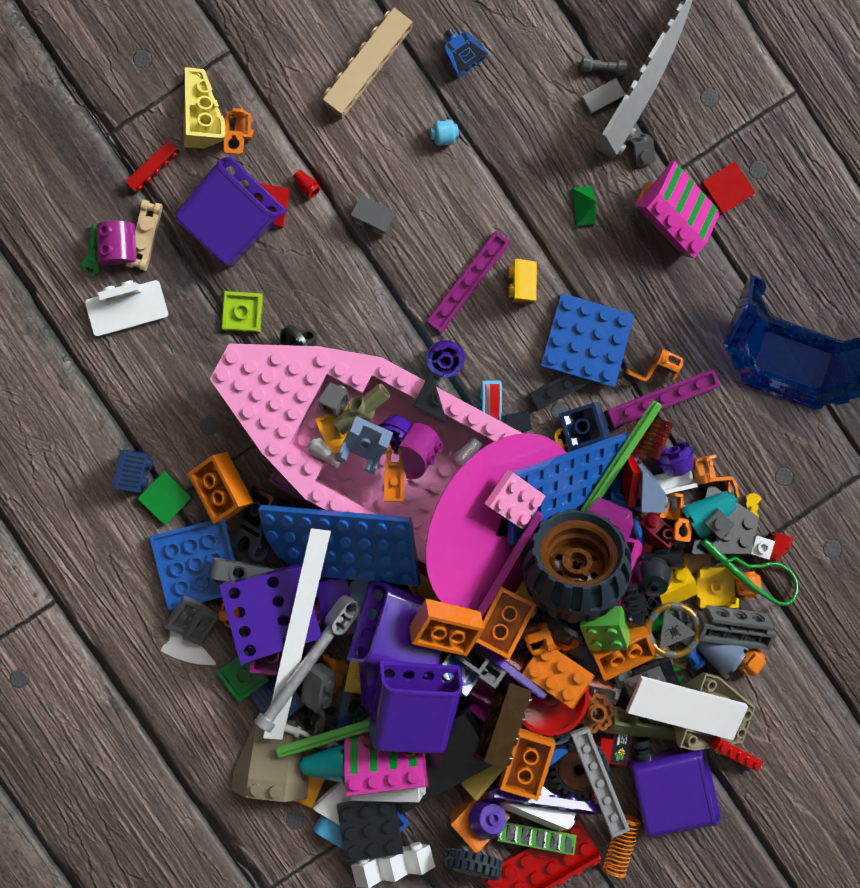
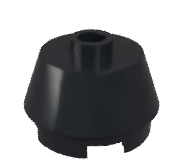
M651 557V560L644 562L641 560L636 565L634 579L641 592H644L645 595L660 596L667 591L673 579V571L667 565L666 560Z

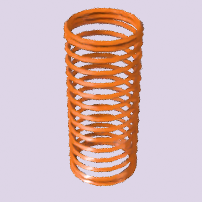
M624 814L628 826L631 828H629L630 832L625 834L629 836L619 835L627 840L618 837L610 838L611 842L609 844L611 846H608L610 850H607V858L604 859L605 862L602 865V870L605 873L616 878H624L626 875L625 871H627L629 866V859L634 849V842H636L635 838H637L639 826L641 825L639 819ZM613 839L622 841V842H624V843H626V844H628V845H625V844L616 842V841H614ZM611 843L620 845V846H622V847H624V848H626V849L617 847V846H615V845H613V844H611ZM610 847L619 849V850H621V851H623V852H625V853H621V852L615 851V850L611 849ZM610 852H615L617 854L622 855L623 857L616 856ZM609 856L616 857V858H618V859H620V860H622V861H618V860L612 859V858H610ZM607 860H612L614 862L621 864L622 866L613 864ZM606 868H609V869L614 870V871H618V872H620L621 874L613 873V872L607 870Z

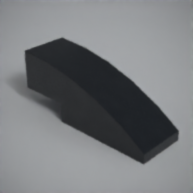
M472 647L467 656L447 652L463 669L492 692L506 674L505 671L493 664L489 657L475 647Z

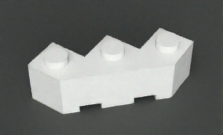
M415 842L403 847V854L354 862L351 864L356 887L371 888L382 880L396 882L407 874L423 875L435 867L430 845Z

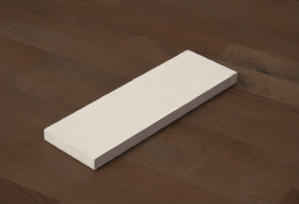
M640 676L626 711L629 714L734 740L748 706L746 703Z

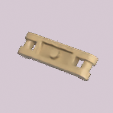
M143 199L135 230L136 258L137 254L143 255L141 260L136 259V262L126 263V266L131 268L135 266L139 267L140 270L146 271L163 205L160 203L152 204L150 201ZM148 211L154 212L153 217L147 216Z

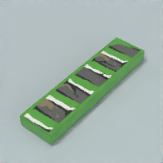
M506 822L503 831L498 835V841L574 855L577 835Z

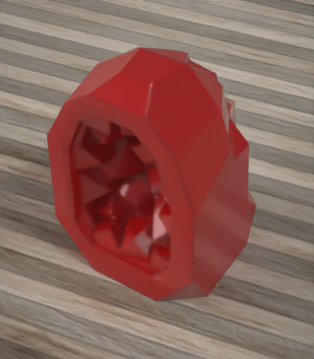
M773 531L769 539L775 541L770 559L766 560L769 562L779 561L788 552V549L791 548L793 537Z

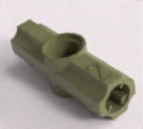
M378 384L365 396L353 398L349 404V409L333 421L339 432L346 434L356 416L366 421L371 420L375 410L391 398L389 392L382 384Z

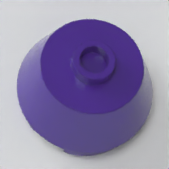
M441 340L430 347L426 360L428 367L433 373L443 377H452L462 369L465 362V354L457 343L450 340Z
M392 415L378 426L393 432L389 445L394 450L393 454L398 455L399 445L413 425L401 416Z
M676 442L677 446L669 449L665 446L656 453V463L667 476H682L693 468V449L689 447L687 442Z
M482 799L471 808L468 821L472 831L478 837L493 839L503 831L506 825V814L498 802Z

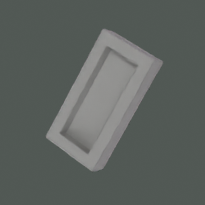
M617 78L585 94L582 96V100L591 115L623 98L625 93Z

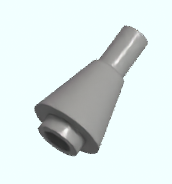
M321 437L318 439L314 438L309 443V454L330 462L336 468L342 464L333 455Z

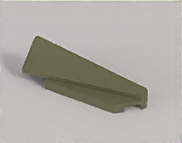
M614 706L615 715L610 718L612 725L605 731V733L677 741L672 724L629 714L626 710Z

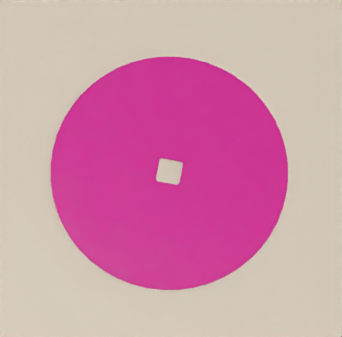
M531 433L506 436L492 442L474 454L448 483L430 521L425 553L428 578L433 591L441 602L477 611L516 545L508 543L505 536H496L500 521L505 517L484 503L507 470L513 472L565 454L566 451L555 441L545 436ZM524 549L501 587L513 593L516 592L524 580L522 573Z

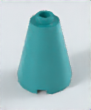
M724 491L682 507V510L701 539H705L712 531L703 521L716 508L720 509L728 517L737 508L735 503L738 500L733 492L728 493Z
M345 744L304 756L303 760L300 761V771L305 776L345 783Z

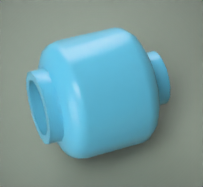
M450 119L435 121L433 128H430V139L434 140L437 146L452 145L459 137L458 126Z

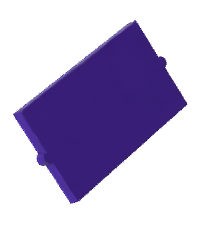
M330 578L329 580L319 581L317 594L324 630L327 627L325 617L337 600L344 595L351 597L348 579ZM355 620L345 633L339 635L340 637H342L344 634H352L355 632Z

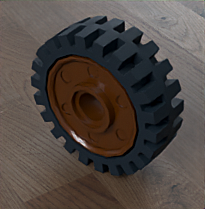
M573 740L565 743L568 753L551 765L553 781L557 783V788L559 790L562 789V793L565 795L569 794L570 797H577V799L590 798L595 794L586 772L580 773L576 770V765H582ZM597 745V749L599 751V754L609 776L608 758H606L605 752L601 751V747Z

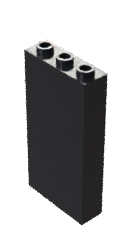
M468 707L455 714L446 750L439 754L425 753L428 778L426 793L422 796L420 802H396L397 811L400 815L493 766L473 758L482 728Z

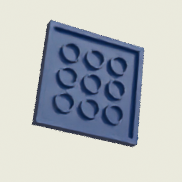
M561 293L540 367L614 388L635 314Z
M212 520L149 536L168 611L175 609L183 595L198 602L222 597L219 586L226 581L209 578L212 558L236 561L226 521L213 524ZM235 568L233 570L234 575L240 577L238 568ZM233 588L229 590L228 595L234 594Z

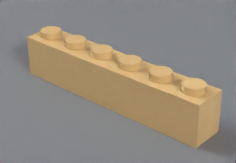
M393 8L391 12H386L382 18V24L372 30L371 38L368 42H363L358 50V55L352 57L347 63L348 68L344 73L340 72L335 79L336 83L332 88L329 87L323 95L324 104L341 118L346 115L413 28V22L396 8Z

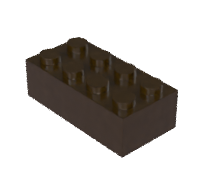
M500 682L498 684L473 758L507 769V766L511 764L513 759V748L519 741L518 732L525 722L524 714L526 708L531 703L532 696L530 695L532 691L511 683Z

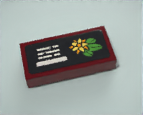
M612 733L613 745L609 764L628 766L632 736Z

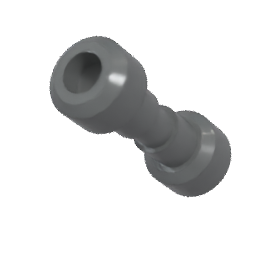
M584 55L581 59L580 69L584 72L607 70L608 72H615L617 76H625L627 74L628 62L626 60L601 62V60H593L592 56Z

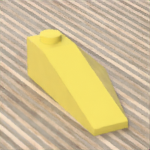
M187 67L184 69V147L204 149L224 141L225 120L220 114L219 105L213 96L212 88L204 69Z

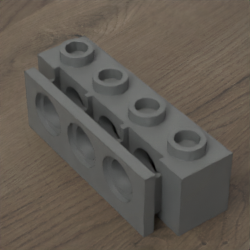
M706 605L707 612L698 611L697 616L701 623L699 641L770 650L777 636L774 631L775 627L767 613Z

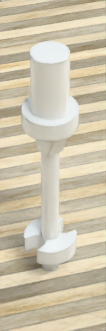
M288 724L285 726L284 732L293 734L296 738L298 736L312 737L309 733L301 730L302 727L300 726L294 727ZM329 743L327 748L338 746V743Z

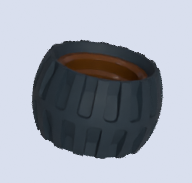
M569 509L563 513L557 512L551 515L547 521H542L536 527L525 546L522 558L524 583L535 604L542 611L548 612L552 618L566 620L568 623L596 620L598 616H604L609 613L622 599L628 588L631 577V554L628 544L619 528L614 527L605 516L601 517L589 510L576 511V509Z

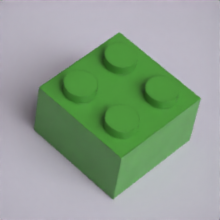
M615 606L609 613L604 616H598L596 620L580 622V628L589 651L628 650L631 630L622 606Z

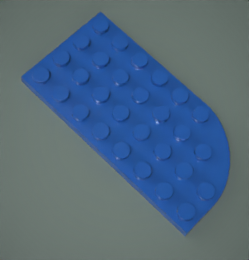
M632 430L513 471L514 474L546 496L537 509L543 513L539 524L542 521H547L551 515L557 512L563 513L569 509L581 510ZM635 449L631 453L633 456L635 455ZM624 465L602 499L608 500L611 491L617 493L620 491ZM508 520L507 542L511 545L516 544L527 525L522 529Z
M261 505L258 509L266 540L272 549L291 566L296 564L303 566L311 528L328 530L331 533L320 577L419 586L421 583L411 517Z

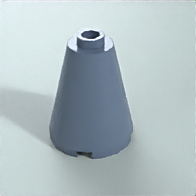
M699 641L696 646L725 679L730 677L727 673L730 671L734 672L746 655L743 651H748L747 647Z

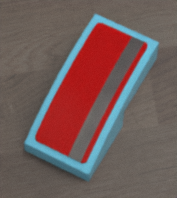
M482 381L481 411L501 421V381Z

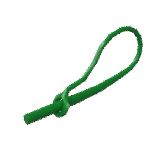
M706 538L702 540L701 545L719 561L716 563L717 566L724 565L734 576L762 597L781 606L792 604L798 594L797 578L792 570L782 563L767 562L760 565H749L738 557L726 558ZM732 561H737L746 568H764L770 565L781 567L793 579L795 589L793 597L789 601L779 602L756 586Z

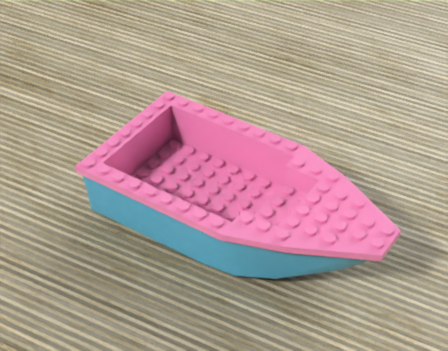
M228 344L210 378L261 453L306 500L329 511L411 517L417 558L426 563V540L432 515L442 493L456 472L485 446L506 436L522 434L518 430L438 387L436 388L447 422L445 424L412 407L425 380L382 357L319 346ZM329 383L340 384L348 390L350 401L347 405L350 404L353 398L357 396L363 397L378 384H382L389 392L391 398L375 410L373 418L368 422L378 426L388 417L397 415L407 419L412 425L414 423L425 424L432 428L439 436L443 449L441 453L435 455L434 465H429L424 475L418 479H407L405 474L404 503L384 502L386 452L382 454L374 474L365 471L368 460L349 452L346 462L340 460L342 464L338 468L330 462L308 453L309 443L314 438H322L315 419L326 414L320 410L318 400ZM392 450L391 462H399V455L393 454L394 450Z

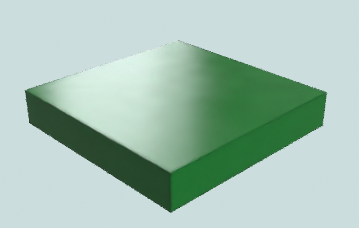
M164 471L142 493L138 500L164 525H167L193 497Z
M245 650L244 653L248 655L249 650ZM237 656L216 673L239 703L267 683L270 678L268 676L251 674L249 672L251 661L241 665Z

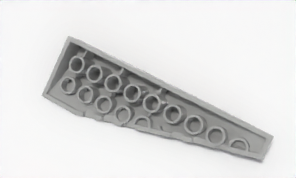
M682 0L595 145L594 148L612 159L617 154L621 156L626 148V145H624L627 138L631 139L636 129L633 127L667 67L693 0Z

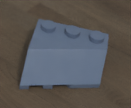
M635 454L634 458L641 471L636 506L631 507V510L665 513V508L668 507V497L650 469Z

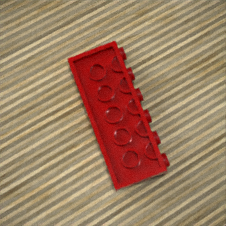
M576 817L574 825L569 830L561 831L577 835L574 855L525 847L502 861L499 880L481 879L486 888H553L554 886L563 885L566 879L572 876L580 875L585 868L597 865L599 860H601V856L579 817Z

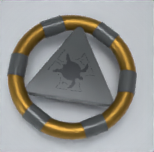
M668 602L653 609L646 620L645 628L650 635L655 652L664 658L676 659L688 655L698 645L701 623L697 614L687 605L678 602ZM671 609L685 612L691 619L694 631L666 610ZM663 612L658 646L652 634V625L659 614ZM693 636L692 640L682 650L670 651L662 649Z

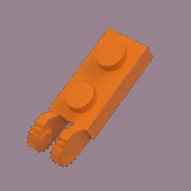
M389 445L386 450L384 466V502L404 503L405 470L400 448H398L399 462H391L392 448Z

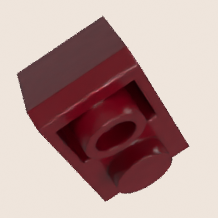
M649 512L639 522L647 544L668 550L677 541L673 539L674 529L654 512Z

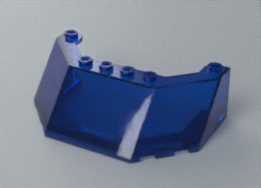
M751 274L742 290L723 344L725 350L731 356V361L736 371H739L743 384L814 410L822 409L824 405L834 403L836 406L849 403L851 399L860 398V337L842 341L772 316L762 297L766 290V281Z

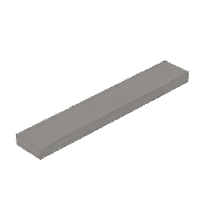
M588 725L570 732L612 838L630 831Z

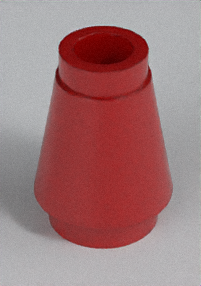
M298 170L293 175L304 196L313 198L319 193L321 189L319 183L305 172Z

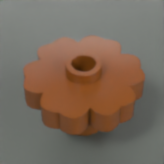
M323 654L315 664L321 662L337 673L333 693H335L342 686V678L348 674V666L343 660L331 659L329 654Z
M594 692L590 696L588 710L580 722L582 727L588 725L591 733H596L598 729L606 731L612 725L610 718L615 715L613 704L607 702L605 695ZM596 709L597 714L593 716V711Z

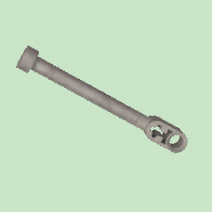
M344 595L337 600L325 617L327 627L321 634V637L312 646L264 714L259 713L254 720L266 732L270 733L276 725L274 722L275 718L334 636L345 633L358 616L360 605L350 596Z

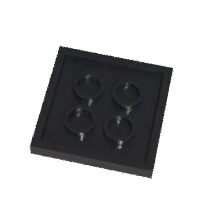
M349 801L337 803L346 863L403 854L396 802Z

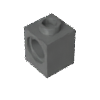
M329 383L318 400L320 410L335 418L339 417L350 401L348 390L340 384Z

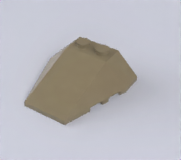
M287 719L286 724L297 727L296 720ZM254 723L234 768L231 791L246 798L279 802L307 799L309 779L308 776H305L300 771V761L304 757L302 752L283 758H278L276 754L277 747L299 741L300 737L296 738L294 737L295 735L284 732L282 740L263 738L265 730Z

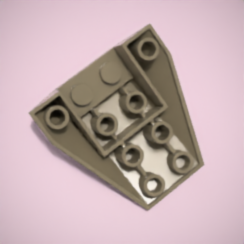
M703 672L684 685L685 688L746 703L748 708L734 740L722 738L732 744L743 743L755 706L718 676ZM673 725L679 747L694 751L712 748L709 744L714 735Z

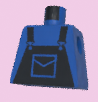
M450 28L443 34L448 41L444 45V54L457 79L487 59L488 52L467 31L457 35L454 29Z

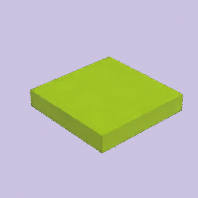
M224 291L221 329L261 332L263 294Z

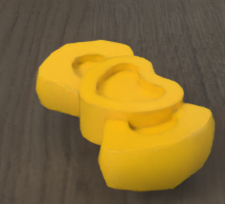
M755 493L747 494L745 496V508L759 517L756 511L758 510L757 504L761 501V497Z

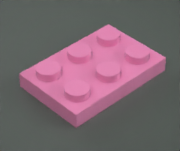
M507 470L484 504L524 529L546 496L512 471Z

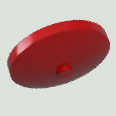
M530 661L519 670L521 674L524 672ZM589 687L574 709H571L548 692L541 701H537L532 697L531 703L526 708L524 714L525 722L523 725L535 733L547 736L569 732L582 721L588 710L590 700Z

